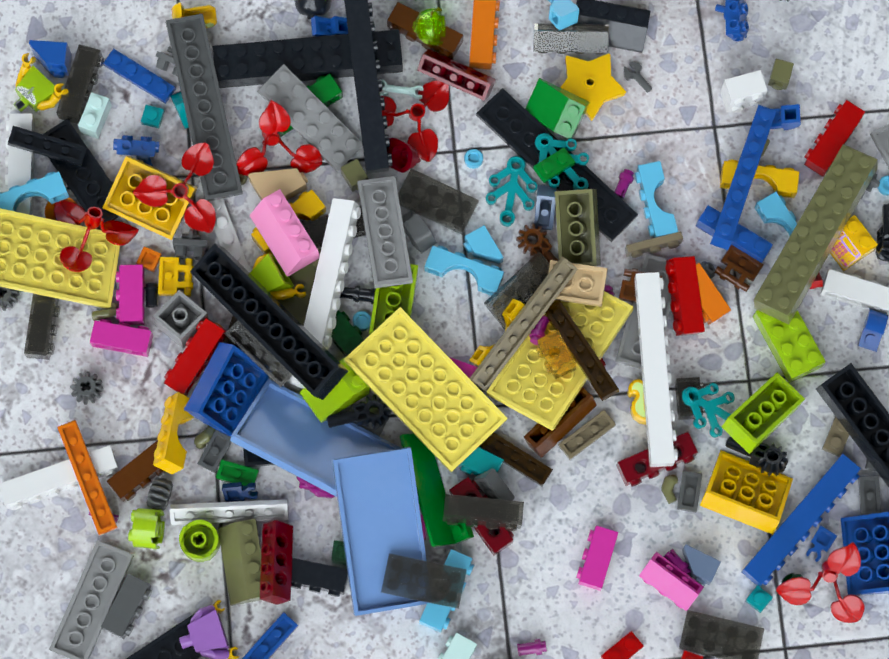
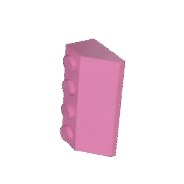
M279 189L263 198L250 214V218L286 276L288 277L318 260L320 257L318 249L281 190Z

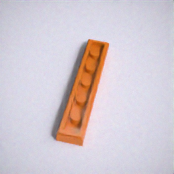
M76 420L58 426V431L98 534L102 535L117 529V524Z

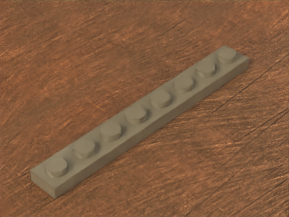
M565 257L559 259L469 378L483 391L486 392L578 270Z

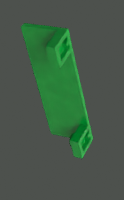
M414 433L400 435L402 448L410 447L412 451L418 501L431 546L454 545L473 538L474 535L469 518L454 523L435 455Z

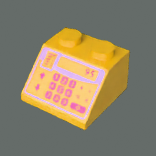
M856 215L849 218L830 254L844 272L872 253L878 244Z

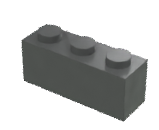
M128 574L101 628L122 639H125L126 636L129 637L134 628L132 625L134 619L140 617L143 611L141 606L144 600L147 601L152 593V590H150L151 585Z

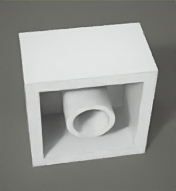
M761 70L725 79L720 94L726 112L732 111L737 113L746 107H758V105L763 103L767 88Z

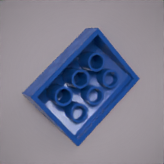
M219 342L184 410L196 419L231 437L271 373L235 345Z
M889 512L841 518L843 547L854 542L861 557V565L858 572L852 576H846L848 595L889 594Z

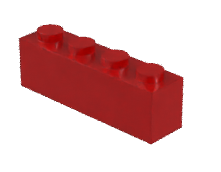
M848 100L843 105H838L834 111V114H836L835 118L828 120L824 126L827 130L824 134L820 133L814 141L817 145L814 149L810 148L804 156L807 159L804 165L822 177L833 163L842 145H845L865 114L864 110Z
M695 256L676 257L666 260L665 270L668 274V291L671 295L670 308L673 312V329L676 332V336L705 332Z
M207 318L199 322L196 327L198 331L185 344L187 348L183 353H179L175 359V366L173 369L170 368L164 376L166 379L164 384L185 396L188 395L209 363L219 342H222L228 331Z

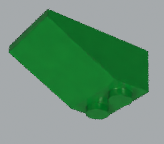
M539 78L525 109L536 120L553 132L571 139L575 136L590 102Z

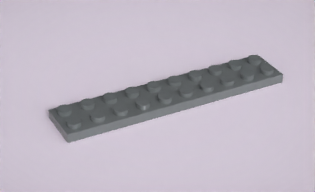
M203 14L166 20L165 23L192 144L208 143L214 158L212 170L208 174L200 176L204 199L212 201L242 195L243 191Z

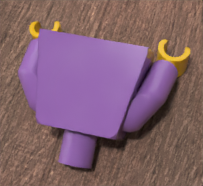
M217 600L213 605L200 608L191 618L190 624L187 625L190 634L179 638L183 649L194 646L195 652L200 653L202 657L210 659L239 658V656L235 657L232 655V651L238 650V648L229 647L219 616L225 610V608L219 609L217 607L222 602L221 600Z

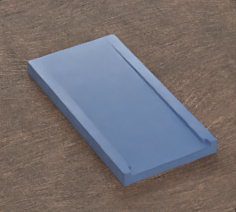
M270 379L266 381L231 435L230 440L336 497L332 459L401 449V447L357 426L355 423L329 428L327 420L321 423L301 395Z
M404 447L332 459L353 614L359 616L432 603L411 448Z

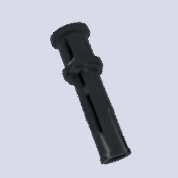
M344 287L340 298L353 299L356 303L364 301L373 304L376 288Z

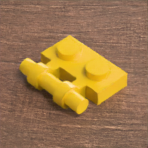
M160 257L159 296H173L178 289H184V294L187 297H191L194 283H192L190 271L194 267L193 259L186 258L185 265H179V257ZM179 272L185 273L184 282L179 281Z

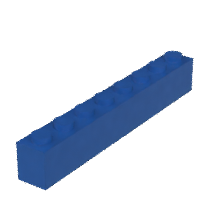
M758 105L716 225L711 245L729 250L776 110Z
M842 454L741 573L755 585L761 586L764 584L766 586L773 578L771 573L775 569L779 571L786 563L783 559L787 555L791 557L798 549L796 544L800 540L804 542L811 534L808 530L812 525L816 528L823 520L820 516L824 511L829 513L835 506L833 501L836 497L841 499L848 491L845 488L850 482L853 485L860 477L857 473L861 468Z

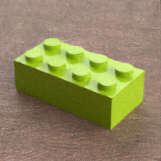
M410 264L413 283L376 288L369 335L400 307L411 318L418 265Z
M759 310L755 311L753 319L788 383L823 367L826 361L798 310L790 324H786Z
M777 372L736 409L721 427L750 454L800 407L805 398Z

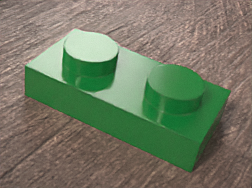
M564 147L534 165L533 169L543 183H546L572 167L575 161Z
M221 459L216 479L228 483L242 482V485L246 486L249 483H256L259 470Z

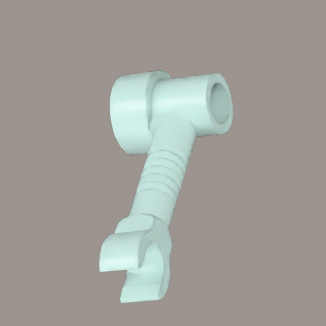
M382 80L384 88L379 93L380 96H387L389 92L402 93L419 100L422 99V95H417L415 92L417 90L423 91L424 88L422 86L400 87L389 85L385 80Z

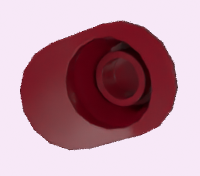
M389 138L390 147L387 148V154L391 153L392 166L390 168L405 173L421 162V159L418 158L417 149L414 146L397 138Z

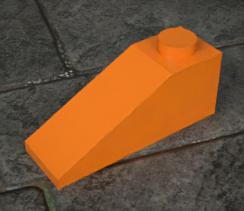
M697 263L696 269L703 321L710 325L731 311V309L701 264Z

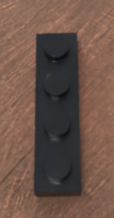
M17 126L12 127L8 140L9 146L80 167L87 147Z

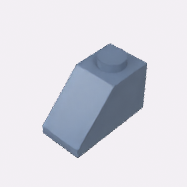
M538 185L534 218L535 229L542 226L543 230H553L555 191L557 188Z
M685 544L682 552L689 565L691 577L695 578L703 586L705 584L710 585L721 561Z

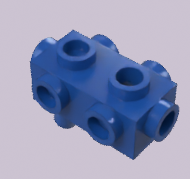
M725 0V6L717 4L715 11L724 13L726 35L733 41H743L744 38H747L749 30L747 3L744 0Z
M122 135V139H114L113 150H117L116 154L134 155L137 160H143L144 163L152 167L153 164L150 157H155V154L159 153L160 141H152V137L141 136V140H134L133 136Z

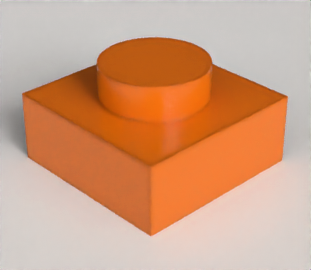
M143 247L136 265L143 264L145 269L155 272L162 254Z

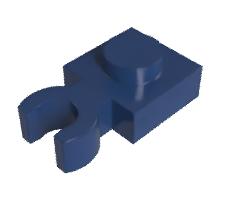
M242 482L222 485L225 502L245 501L246 497L249 499L258 498V491H250L255 490L256 483H249L246 486H243Z

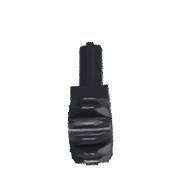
M888 203L882 207L883 225L877 231L878 246L875 252L877 259L889 262Z
M373 395V400H370L367 396L365 397L367 403L361 401L360 404L353 405L354 411L328 416L327 423L329 428L357 422V426H368L372 422V428H375L378 422L382 427V420H389V417L386 415L391 414V410L386 409L388 406L380 398L377 400L376 395ZM371 408H378L380 412L377 415H371L369 410Z
M729 437L726 441L725 446L727 448L751 457L749 464L756 466V468H761V474L767 472L768 476H771L772 473L777 476L780 472L783 473L785 471L788 458H786L787 452H782V446L777 448L774 443L771 447L767 443H761L749 454L732 437Z

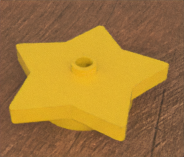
M610 54L591 61L571 56L565 57L567 79L560 88L590 102L585 114L591 121L594 120L605 102L625 96L626 91L611 76Z

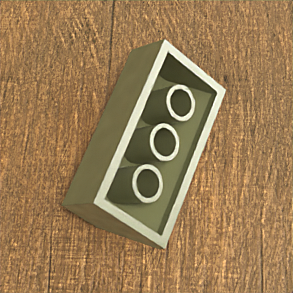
M597 189L555 191L559 259L565 257L571 263L600 266Z
M256 519L238 521L218 528L230 605L260 601L261 545Z

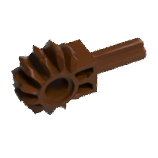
M532 224L530 229L525 225L524 231L519 230L518 234L520 236L516 238V241L521 242L517 247L519 249L524 247L523 254H526L528 250L530 251V256H533L537 261L542 258L548 266H550V260L559 261L550 251L552 245L549 243V239L544 238L547 232H540L542 226L535 229V224ZM534 236L537 239V243H530L528 237Z

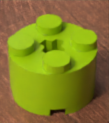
M145 508L132 510L131 522H133V526L129 530L128 540L132 541L134 547L160 548L158 543H162L165 530V521H161V516H164L163 510Z
M199 519L186 524L182 528L179 535V543L182 551L189 559L196 562H205L211 560L217 554L220 548V537L210 522ZM202 537L204 542L198 545L195 540H199Z

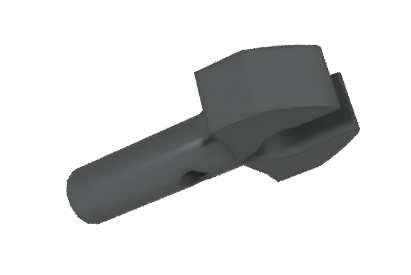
M630 62L629 64L635 70V73L629 72L624 66V78L627 81L635 79L647 93L652 90L649 83L640 75L642 66L639 63Z

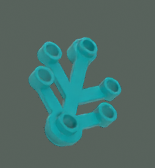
M546 133L538 135L535 140V146L540 151L539 162L547 158V153L550 156L556 153L555 148L565 147L568 151H574L577 147L576 140L572 138L567 141L553 140L552 136ZM547 140L548 144L543 145L541 141ZM572 142L575 146L569 147L568 143ZM583 152L579 155L570 154L575 163L580 165H586L589 161L587 153ZM584 156L587 160L583 162L580 160V157ZM571 167L564 171L573 181V190L588 189V181L583 177H579ZM559 175L549 180L548 184L550 187L557 188L559 186ZM556 179L558 183L552 184L551 180ZM583 182L584 186L579 187L577 183Z
M519 156L511 157L505 169L489 177L490 186L497 187L500 184V180L511 174L509 182L486 195V202L489 205H494L499 197L508 192L505 211L500 214V223L506 227L511 226L515 221V215L512 212L515 193L523 202V208L526 211L533 210L535 204L517 182L519 175L526 184L527 192L534 193L537 190V183L532 181L526 173L525 161ZM513 164H519L520 167L515 169ZM496 178L498 182L492 183L491 179ZM530 184H533V185L535 186V188H534V189H529L528 186H529ZM493 196L495 200L489 201L488 197ZM527 202L532 203V206L527 207L525 204ZM509 217L511 220L509 222H505L504 218Z
M710 383L705 388L699 390L694 387L685 388L682 392V400L686 405L691 406L695 417L693 421L695 428L701 429L707 424L705 417L701 414L699 408L701 406L704 408L711 426L709 430L710 435L713 438L721 436L723 429L719 426L715 415L727 420L731 414L719 408L718 405L734 402V394L726 392L718 398L707 401L701 397L707 394L711 396L717 394L719 387L716 383Z

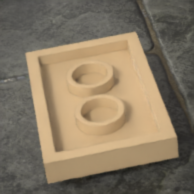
M550 260L548 274L558 261ZM572 263L578 270L555 300L602 307L608 269Z

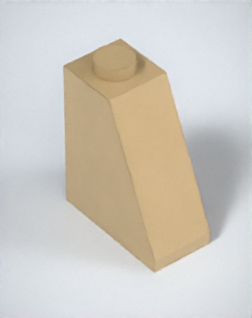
M297 168L248 174L249 181L261 201L279 189L286 200L307 190L306 183L308 180L303 172L299 173Z

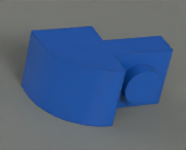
M314 16L311 18L312 36L348 34L347 19L344 17L334 16L332 18Z
M800 104L784 105L781 108L773 109L776 110V114L770 129L783 128L785 131L795 129L801 125Z
M869 308L858 343L859 347L877 352L887 325L888 314Z

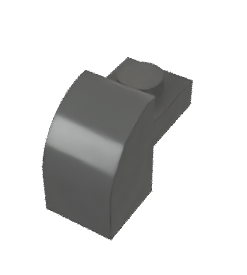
M410 211L402 216L404 232L409 237L412 245L421 254L437 243L430 229L418 214Z

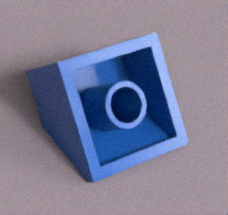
M29 40V45L35 58L50 75L55 78L70 77L72 54L67 42Z

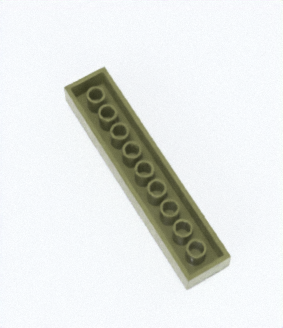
M844 144L842 145L756 294L754 309L786 324H790L876 173L878 159Z

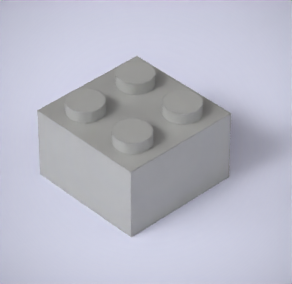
M180 290L153 316L155 326L181 348L185 347L186 342L191 336L194 337L198 331L196 327L201 320L204 321L205 318L209 319L207 312Z

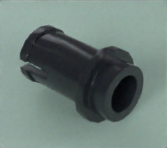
M146 283V287H144L146 291L145 307H158L157 284Z

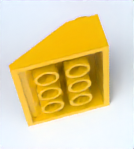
M125 156L102 208L172 240L190 203L184 198H176L173 193H167L168 201L166 204L160 207H152L138 200L133 194V190L143 179L150 175L162 177L167 183L166 189H173L174 185L183 183V181L131 156ZM187 183L186 185L189 187V194L187 196L192 200L198 187Z
M720 450L700 506L773 535L780 522L793 478L780 473L777 476L773 473L771 476H768L767 472L761 474V468H756V466L749 464V461Z

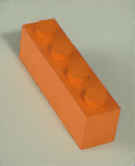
M474 0L470 68L491 70L492 63H496V52H493V46H497V35H494V28L498 29L499 17H495V11H499L500 0Z

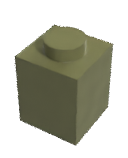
M775 59L768 85L776 90H786L794 63Z
M358 159L341 167V174L352 192L358 191L357 181L368 180V176Z

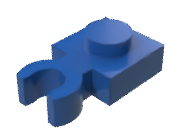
M820 526L811 540V543L815 546L807 551L806 556H809L811 552H816L817 558L815 561L818 562L821 558V551L828 552L837 535Z

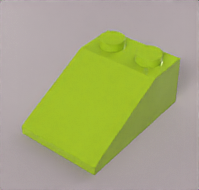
M344 358L339 362L348 372L324 400L314 397L306 388L300 391V395L321 423L326 421L328 416L339 413L369 394L370 387L348 366Z

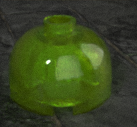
M439 7L423 10L418 14L416 21L413 23V31L419 40L427 45H441L443 41H440L441 36L445 37L446 34L445 16H441L439 11H442V9Z

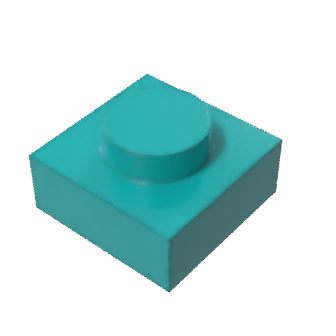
M145 105L141 124L159 129L165 112L164 109Z
M757 585L745 602L761 613L773 597Z

